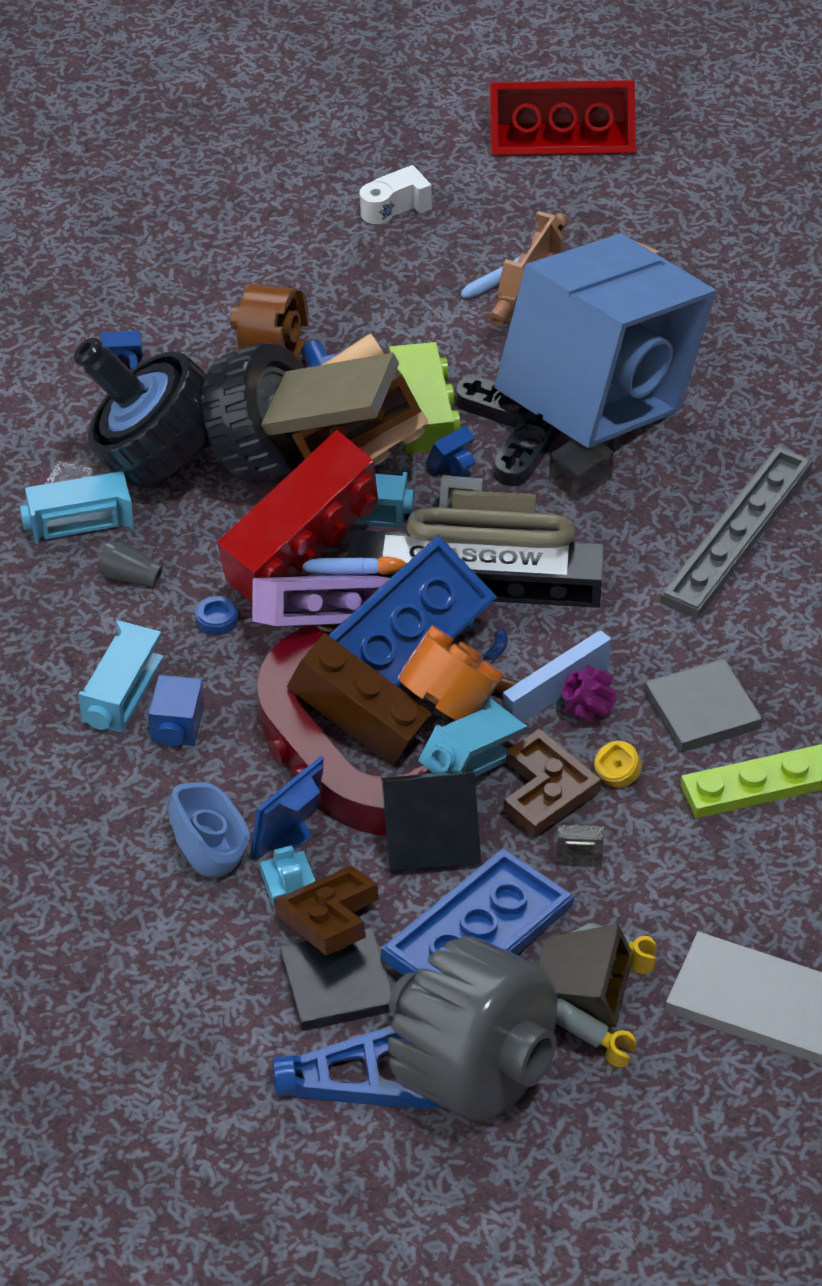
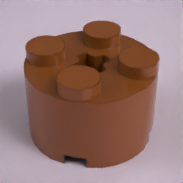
M246 284L240 306H234L230 315L231 328L237 330L238 343L236 350L265 342L276 343L290 350L299 359L301 348L306 344V339H299L301 326L308 327L309 321L308 304L304 292L297 290L298 288L286 286Z

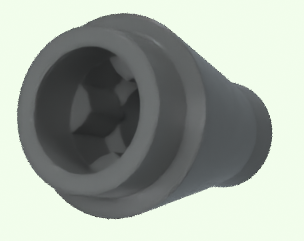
M122 539L118 542L108 540L99 557L97 570L105 573V578L143 584L154 588L161 577L163 564L155 562Z

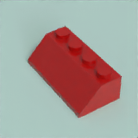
M635 80L490 82L489 128L491 155L636 153Z

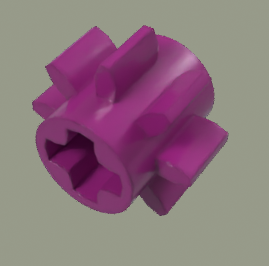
M586 665L584 671L575 670L570 673L562 687V696L565 700L569 701L565 711L590 723L593 722L595 716H606L616 702V691L609 686L614 677L590 665Z

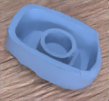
M195 782L175 786L167 807L170 825L173 827L177 844L191 866L202 876L220 877L230 874L241 861L250 839V833L243 817L226 794L213 784Z

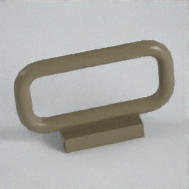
M453 490L452 508L429 507L415 510L410 514L406 525L409 535L422 541L430 542L439 534L446 543L530 548H561L571 544L575 539L576 533L575 524L565 516L535 513L536 494ZM428 524H448V525H451V526L428 525ZM534 529L551 531H534Z

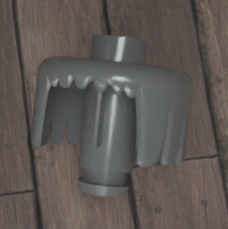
M463 936L459 939H452L444 944V947L449 951L437 950L429 956L428 962L443 974L432 970L420 969L418 972L403 975L395 984L389 999V1010L394 1017L392 1030L410 1043L389 1037V1053L397 1058H389L392 1073L401 1086L466 1119L485 1121L496 1118L511 1108L529 1087L534 1086L543 1078L549 1069L556 1049L554 1031L558 1009L557 992L550 975L541 966L480 938Z

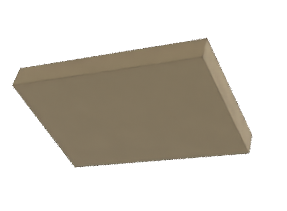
M394 352L285 371L261 423L267 436L377 418L399 366Z

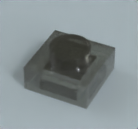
M558 824L556 866L602 868L604 826Z

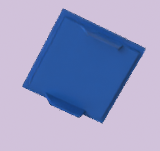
M322 756L317 758L257 808L249 856L251 859H254L256 856L260 859L272 848L279 849L292 845L295 850L312 836L304 821L316 812L324 769V758Z

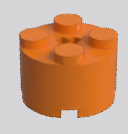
M431 625L402 668L398 679L422 699L424 697L436 705V709L457 721L482 710L505 674L485 660L481 664L478 663L482 658L478 651L462 641L459 645L455 643L451 645L454 639L441 629Z

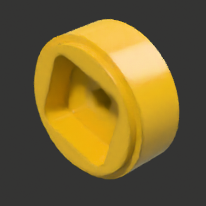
M613 741L607 743L598 751L594 766L597 774L605 784L615 788H623L632 784L638 778L642 769V762L631 744L625 741Z

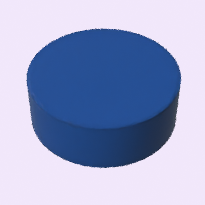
M222 596L209 597L201 601L196 607V624L206 634L214 636L224 635L234 630L238 624L237 605L229 598Z

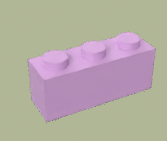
M369 574L253 578L252 621L272 626L340 624L390 578Z

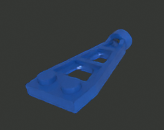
M392 1026L300 1056L272 1057L276 1097L296 1095V1098L420 1109L442 1107L401 1086L398 1082L388 1081L379 1075L377 1061L381 1056L389 1053L388 1038L394 1037L410 1043L392 1030ZM356 1058L362 1059L365 1062L367 1080L363 1083L333 1082L329 1077L328 1068L332 1064ZM302 1074L304 1078L295 1077V1075Z

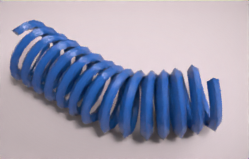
M503 628L495 632V643L483 655L485 661L488 659L487 657L491 656L492 662L490 663H494L506 649L508 637L506 630Z

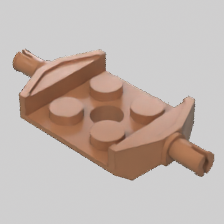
M541 211L536 213L537 232L533 237L531 248L527 254H521L518 262L506 259L503 263L496 305L488 315V322L491 325L500 327L503 322L511 324L525 265L562 253L563 235L561 233L569 221L566 215L562 213L551 215Z

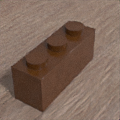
M397 369L377 418L291 432V435L306 459L336 430L356 446H360L422 411L403 375Z
M326 633L320 637L302 658L286 686L391 765H394L410 746L431 715L429 710Z

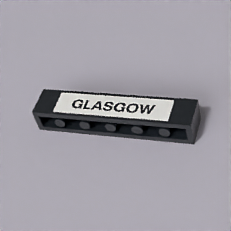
M351 530L347 558L378 559L389 556L402 559L408 563L429 542L418 540L410 536L409 533ZM572 542L561 548H530L447 543L497 596L493 602L600 608L604 544ZM379 573L369 575L391 578L396 573L391 575H381Z

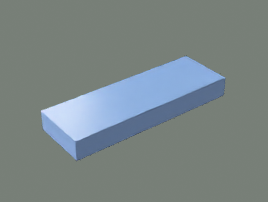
M600 630L503 692V708L522 723L563 697L562 687L564 681L573 671H584L586 665H590L595 669L599 668L602 671L609 667L611 638Z

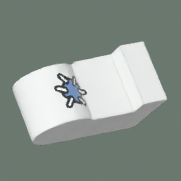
M413 165L375 179V181L364 185L360 189L361 217L371 224L386 223L392 216L413 208L419 214L432 209L431 184Z

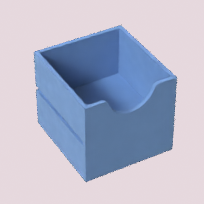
M622 233L525 265L494 388L534 414H542L543 420L587 448L672 415L682 407L717 290Z

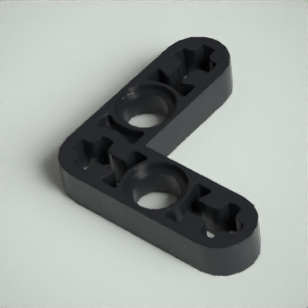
M477 376L463 378L456 386V403L460 409L515 428L495 457L494 475L496 480L503 485L511 487L526 483L561 431L546 421L543 422V428L540 427L539 419L543 420V415L534 414L494 388L495 381ZM515 404L519 408L516 410H504L500 406ZM524 440H534L538 442L539 445L535 447H526L521 445L520 442ZM516 457L520 459L519 466H514Z

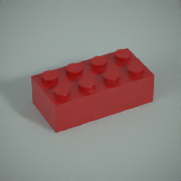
M336 430L217 542L226 581L252 603L253 578L298 577L300 574H307L302 568L305 562L318 559L330 546H337L347 535L348 529L359 518L364 519L368 517L375 509L378 502L374 459Z

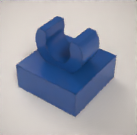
M140 331L101 332L103 347L108 348L119 360H129L131 370L138 366L137 357H143V342Z
M464 426L433 444L425 464L434 474L448 468L452 476L466 477L471 474L469 468L476 464L475 458L469 452L475 440L474 435Z

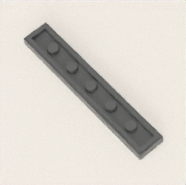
M776 446L661 593L660 603L698 619L811 471L813 460Z

